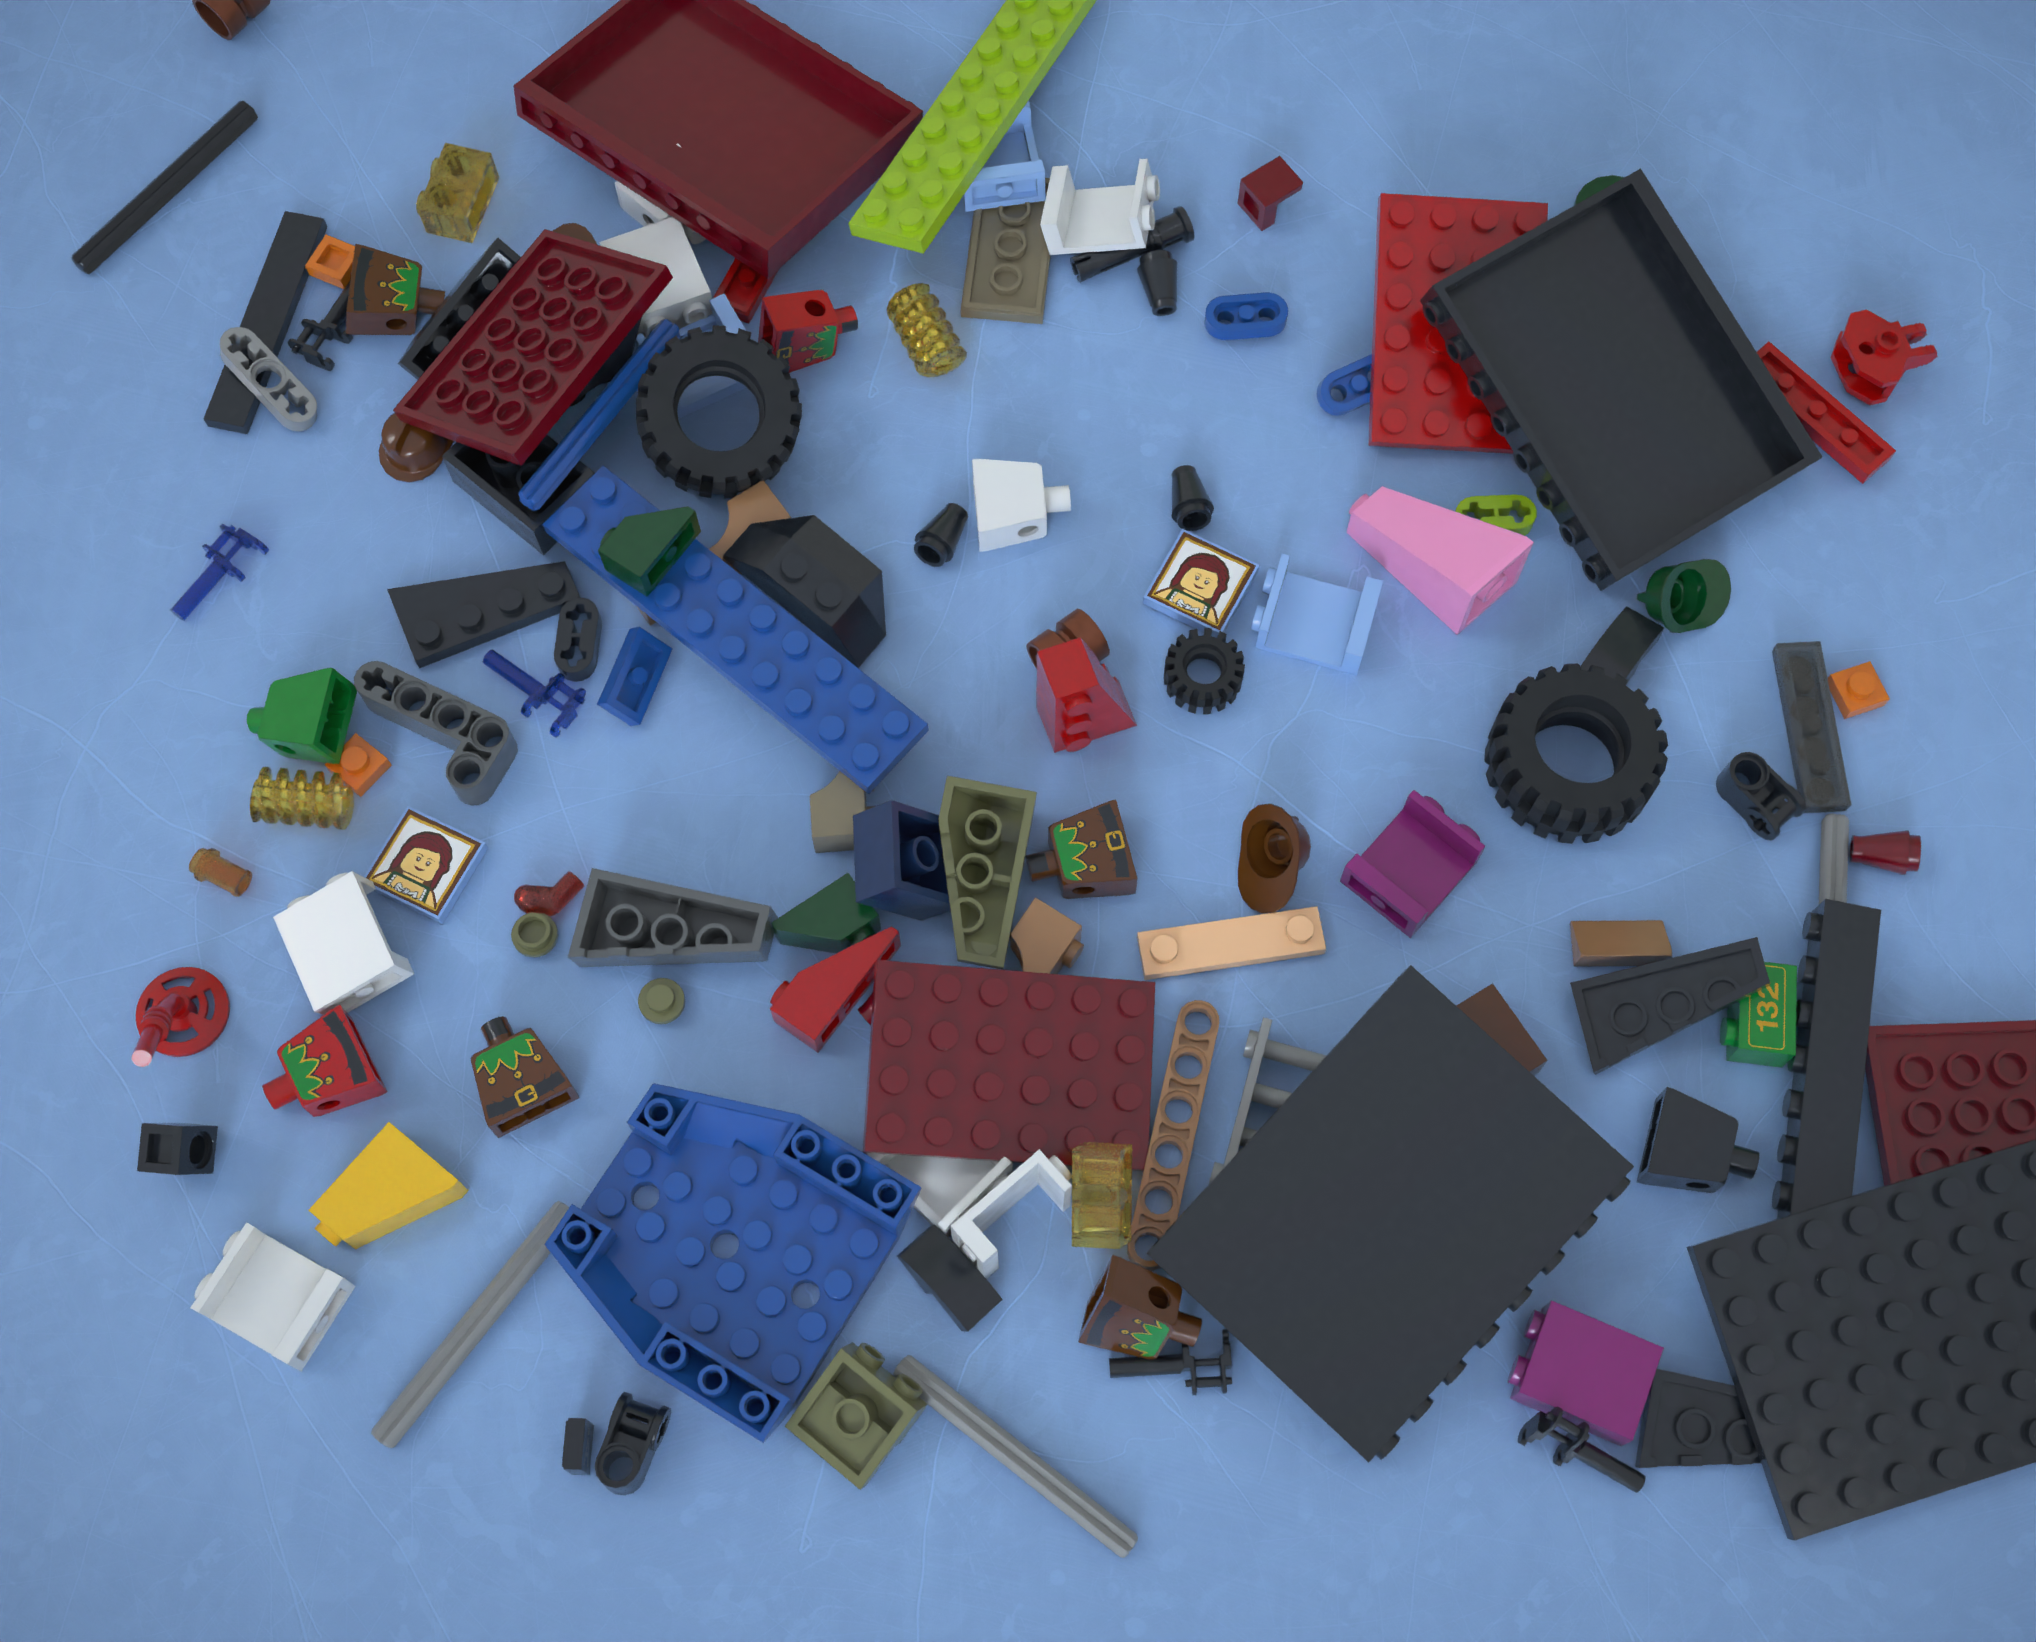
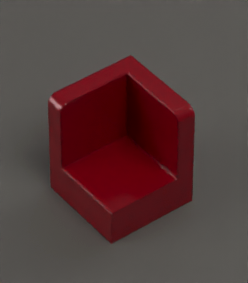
M1278 156L1240 180L1237 204L1257 227L1263 231L1275 224L1278 204L1302 189L1303 181L1283 158Z

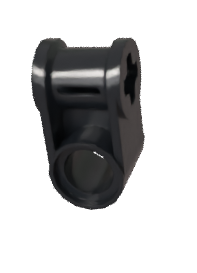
M1743 752L1736 755L1717 777L1716 788L1721 798L1747 822L1748 826L1758 836L1765 840H1774L1779 836L1780 828L1792 817H1799L1806 811V803L1801 794L1794 787L1786 783L1766 763L1764 758L1758 754ZM1735 772L1745 775L1750 785L1740 782ZM1775 808L1778 809L1776 813H1772Z
M623 1392L612 1412L608 1431L595 1461L596 1476L609 1491L617 1495H628L641 1487L655 1451L662 1442L667 1430L671 1408L662 1406L660 1409L634 1401L630 1393ZM621 1457L632 1459L633 1467L628 1477L620 1481H614L609 1478V1468L616 1459Z

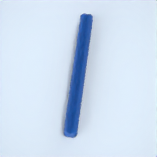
M663 319L651 331L519 491L520 502L533 511L542 507L637 391L642 374L646 373L648 362L656 352L660 354L664 351L665 343L675 336L680 338V328L676 323Z

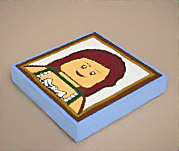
M1182 529L1143 597V604L1203 633L1205 628H1211V636L1217 638L1219 631L1225 633L1255 579L1260 565Z
M407 806L364 877L374 883L376 888L374 892L443 924L488 850V846L485 842Z

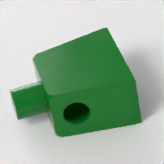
M325 668L276 680L269 687L265 706L254 707L249 710L247 714L248 728L252 733L258 735L260 741L282 756L339 764L357 689L353 683L334 668Z

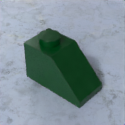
M687 506L625 517L616 528L609 529L601 540L598 552L605 570L648 597L700 534L701 529L696 512Z
M846 873L771 922L775 937L780 944L830 953H838L877 934L881 930L880 918L873 907L856 903L855 881L849 873Z

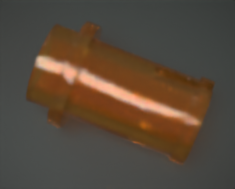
M205 848L199 849L189 864V871L194 873V878L197 881L203 882L207 880L230 892L235 897L241 896L247 890L252 880L251 871L245 870L220 857V852L214 848L208 850Z

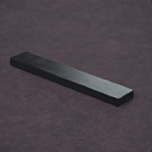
M288 211L284 212L240 324V327L251 330L276 357H278L309 276L305 265L325 235L327 224L324 218ZM236 343L233 344L232 353L242 352L249 359L250 368L253 361L248 356L247 344L243 347H239ZM224 365L203 419L208 427L248 434L260 401ZM272 371L259 373L256 377L258 384L266 387Z

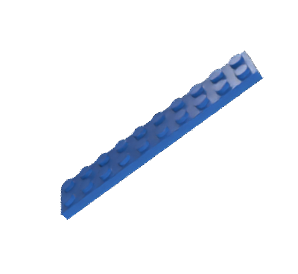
M604 465L543 523L547 534L866 793L870 794L929 731L928 723L697 539L691 543L648 597L606 571L598 552L605 533L613 527L616 528L627 516L660 510Z

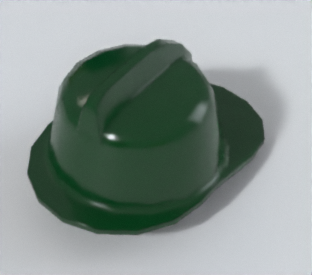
M1701 559L1678 565L1664 566L1652 574L1646 591L1638 593L1637 600L1645 603L1648 615L1653 620L1663 624L1672 633L1706 628L1716 623L1724 614L1729 604L1731 594L1730 576L1724 565L1712 559Z

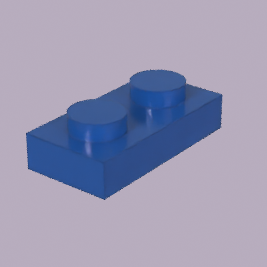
M640 626L630 628L597 705L630 726L640 725L673 648Z

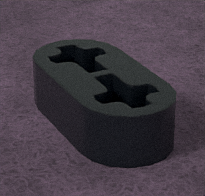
M574 598L565 603L559 614L554 661L560 674L565 679L573 682L589 678L597 666L602 620L596 605L589 599ZM580 613H586L588 620L583 621L581 633H577L573 620H578ZM575 646H579L583 659L578 660L577 665L571 667L568 660L573 659Z

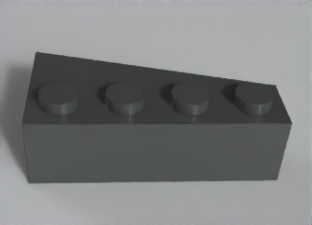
M592 868L568 958L579 967L763 962L768 960L774 936L771 922L778 919V916L771 906Z

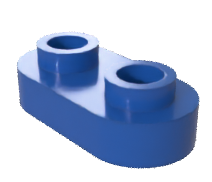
M1270 292L1219 296L1211 300L1207 305L1204 324L1208 333L1219 340L1271 337L1279 334L1285 328L1288 306L1282 297ZM1261 317H1269V318H1271L1272 320H1271V321H1262L1260 318H1261ZM1227 320L1231 322V324H1223L1219 321Z
M1372 354L1329 373L1319 383L1316 393L1317 401L1325 412L1340 416L1370 403L1371 382L1368 380V373L1371 372ZM1332 389H1338L1342 393V401L1333 399L1331 396Z

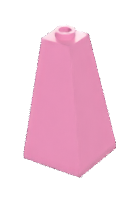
M1383 486L1370 497L1367 494L1362 495L1349 510L1351 516L1346 532L1456 635L1517 583L1534 543L1527 536Z

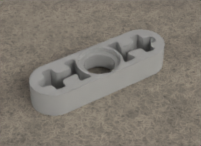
M234 327L225 331L220 338V356L223 363L284 427L292 431H304L312 427L317 418V402L309 390L251 330L243 327ZM236 343L239 347L247 344L248 356L253 361L250 368L249 359L242 352L232 353V344ZM263 371H273L280 376L281 382L273 388H266L258 384L256 377ZM287 390L288 399L294 406L301 407L305 405V415L302 416L298 412L289 414V402L284 397Z

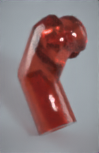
M568 871L553 887L521 885L514 893V902L526 914L544 913L548 916L558 914L584 888V884L576 875Z

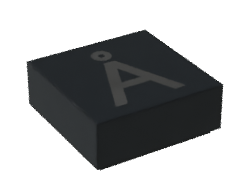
M568 1418V1421H566L562 1467L572 1475H590L594 1425L586 1418Z

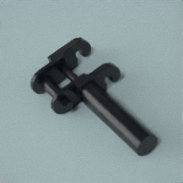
M350 281L324 320L322 319L320 323H317L315 320L303 319L301 325L304 327V330L298 339H289L288 345L293 353L304 355L306 362L328 371L334 368L335 363L328 357L323 360L322 355L317 352L325 339L329 341L335 339L349 344L353 339L352 335L346 334V330L341 333L339 328L346 318ZM311 334L319 336L313 346L305 344Z
M1222 1329L1223 1354L1219 1358L1195 1359L1194 1356L1189 1355V1346L1181 1343L1182 1354L1158 1355L1155 1359L1142 1357L1109 1358L1110 1378L1181 1374L1182 1372L1190 1371L1191 1379L1185 1380V1386L1192 1388V1395L1197 1394V1388L1221 1387L1222 1393L1226 1394L1227 1385L1232 1384V1377H1226L1225 1370L1231 1369L1232 1366L1229 1331ZM1219 1365L1220 1376L1196 1377V1367Z
M1558 1406L1547 1413L1540 1411L1526 1422L1519 1432L1518 1443L1523 1446L1527 1442L1532 1443L1535 1439L1541 1440L1546 1435L1560 1441L1561 1444L1553 1456V1463L1561 1466L1563 1462L1568 1463L1575 1457L1636 1493L1642 1489L1645 1483L1646 1476L1587 1442L1590 1436L1588 1434L1589 1424L1581 1422L1579 1425H1575L1562 1417L1563 1410ZM1559 1427L1568 1433L1564 1436L1554 1429Z

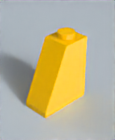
M388 1122L308 1211L320 1220L314 1229L329 1242L337 1246L343 1240L356 1250L463 1198L469 1190L394 1125Z

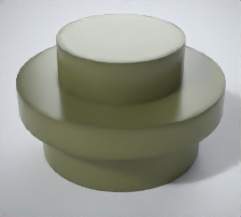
M531 912L521 916L515 922L511 938L513 945L522 955L533 958L541 957L549 953L556 945L558 929L555 922L548 915L541 912Z
M657 978L648 982L641 989L638 997L639 1009L648 1021L655 1024H667L681 1015L685 1007V995L682 988L675 981L668 978Z

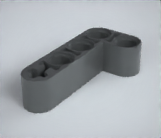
M371 661L362 665L356 671L354 686L369 710L455 751L447 764L446 777L459 800L474 806L481 805L491 798L518 752L517 743L505 720L384 662ZM386 687H388V689L390 690V692H391V694H392V697H391L390 693L388 692V690L385 689ZM425 701V704L420 709L409 711L414 703ZM464 719L460 726L447 729L451 721ZM498 736L502 737V740L497 745L485 747L489 739ZM473 773L480 774L475 782L462 784L466 776Z

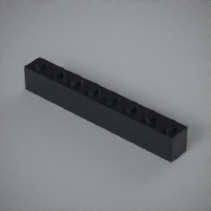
M1825 899L1812 912H1808L1804 920L1802 936L1803 939L1808 940L1807 956L1803 955L1797 974L1798 982L1803 983L1802 1000L1798 999L1796 1005V1027H1798L1796 1055L1787 1063L1788 1071L1793 1072L1792 1089L1786 1091L1782 1106L1783 1116L1788 1117L1787 1134L1782 1135L1777 1150V1160L1779 1163H1783L1781 1181L1776 1182L1772 1195V1207L1778 1210L1777 1219L1852 1196L1881 918L1880 909Z

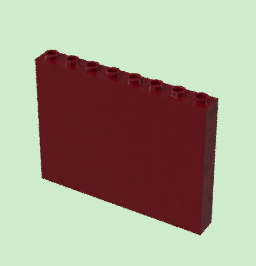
M620 0L513 85L517 116L767 279L883 175L923 118V110L915 104L900 97L880 82L871 79L848 62L842 61L823 49L819 44L808 40L792 30L788 25L779 22L746 0Z

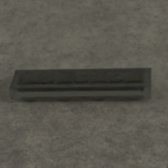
M1821 641L1777 643L1772 650L1796 787L1806 803V811L1804 813L1846 811L1852 804Z

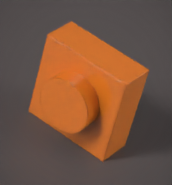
M325 234L305 265L308 274L344 289L351 279L355 246Z
M1870 661L1830 674L1825 681L1844 719L1883 707L1890 700Z
M357 733L344 744L339 764H325L330 773L360 797L392 766L388 758Z

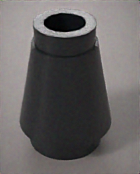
M1166 250L1148 252L1140 257V266L1137 268V273L1149 304L1152 307L1153 315H1170L1177 310V261L1172 259L1171 252Z
M1190 465L1177 467L1171 474L1172 519L1178 523L1181 529L1186 531L1202 529L1210 523L1214 506L1196 469Z
M948 503L944 509L916 534L914 552L920 560L930 566L940 567L944 562H949L953 558L968 519L966 510L958 504Z

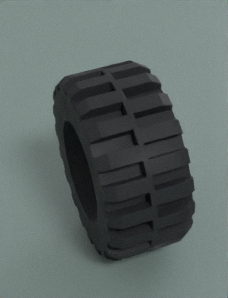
M713 325L711 332L702 333L700 327L688 330L687 337L679 340L675 336L666 342L665 350L660 354L656 352L648 362L646 373L642 374L636 398V424L638 435H640L642 441V448L647 458H651L655 463L656 470L664 478L670 477L675 481L676 487L686 492L689 488L698 491L701 497L711 498L712 494H723L724 499L737 496V493L747 490L760 481H766L767 479L771 481L780 472V468L788 461L793 451L802 417V403H799L798 395L800 389L796 378H791L789 374L790 366L783 356L777 358L772 353L773 346L764 339L760 343L750 339L751 332L739 328L737 334L726 332V326ZM724 376L746 386L755 396L759 408V423L749 441L733 450L713 451L702 448L688 439L680 426L677 408L682 393L691 383L704 377Z
M1578 663L1564 664L1561 672H1557L1556 668L1551 666L1539 670L1535 679L1528 676L1517 685L1514 693H1509L1488 735L1489 741L1485 748L1484 762L1489 765L1486 772L1489 786L1492 788L1498 786L1499 788L1495 799L1501 808L1505 809L1508 806L1512 808L1514 813L1511 819L1520 826H1523L1525 822L1536 827L1533 834L1546 839L1547 835L1552 833L1558 835V842L1572 844L1577 836H1582L1584 843L1599 841L1604 832L1608 836L1615 835L1623 830L1627 822L1632 823L1641 813L1661 782L1660 777L1666 769L1668 758L1664 751L1668 746L1667 734L1664 730L1657 731L1662 722L1657 709L1652 708L1649 710L1645 704L1649 698L1641 689L1638 688L1634 692L1627 687L1628 679L1619 674L1615 678L1604 675L1605 668L1591 665L1589 670L1585 671L1580 670ZM1559 725L1575 726L1592 733L1605 745L1611 755L1614 766L1612 777L1595 783H1580L1563 778L1551 770L1541 758L1536 746V734L1546 728Z

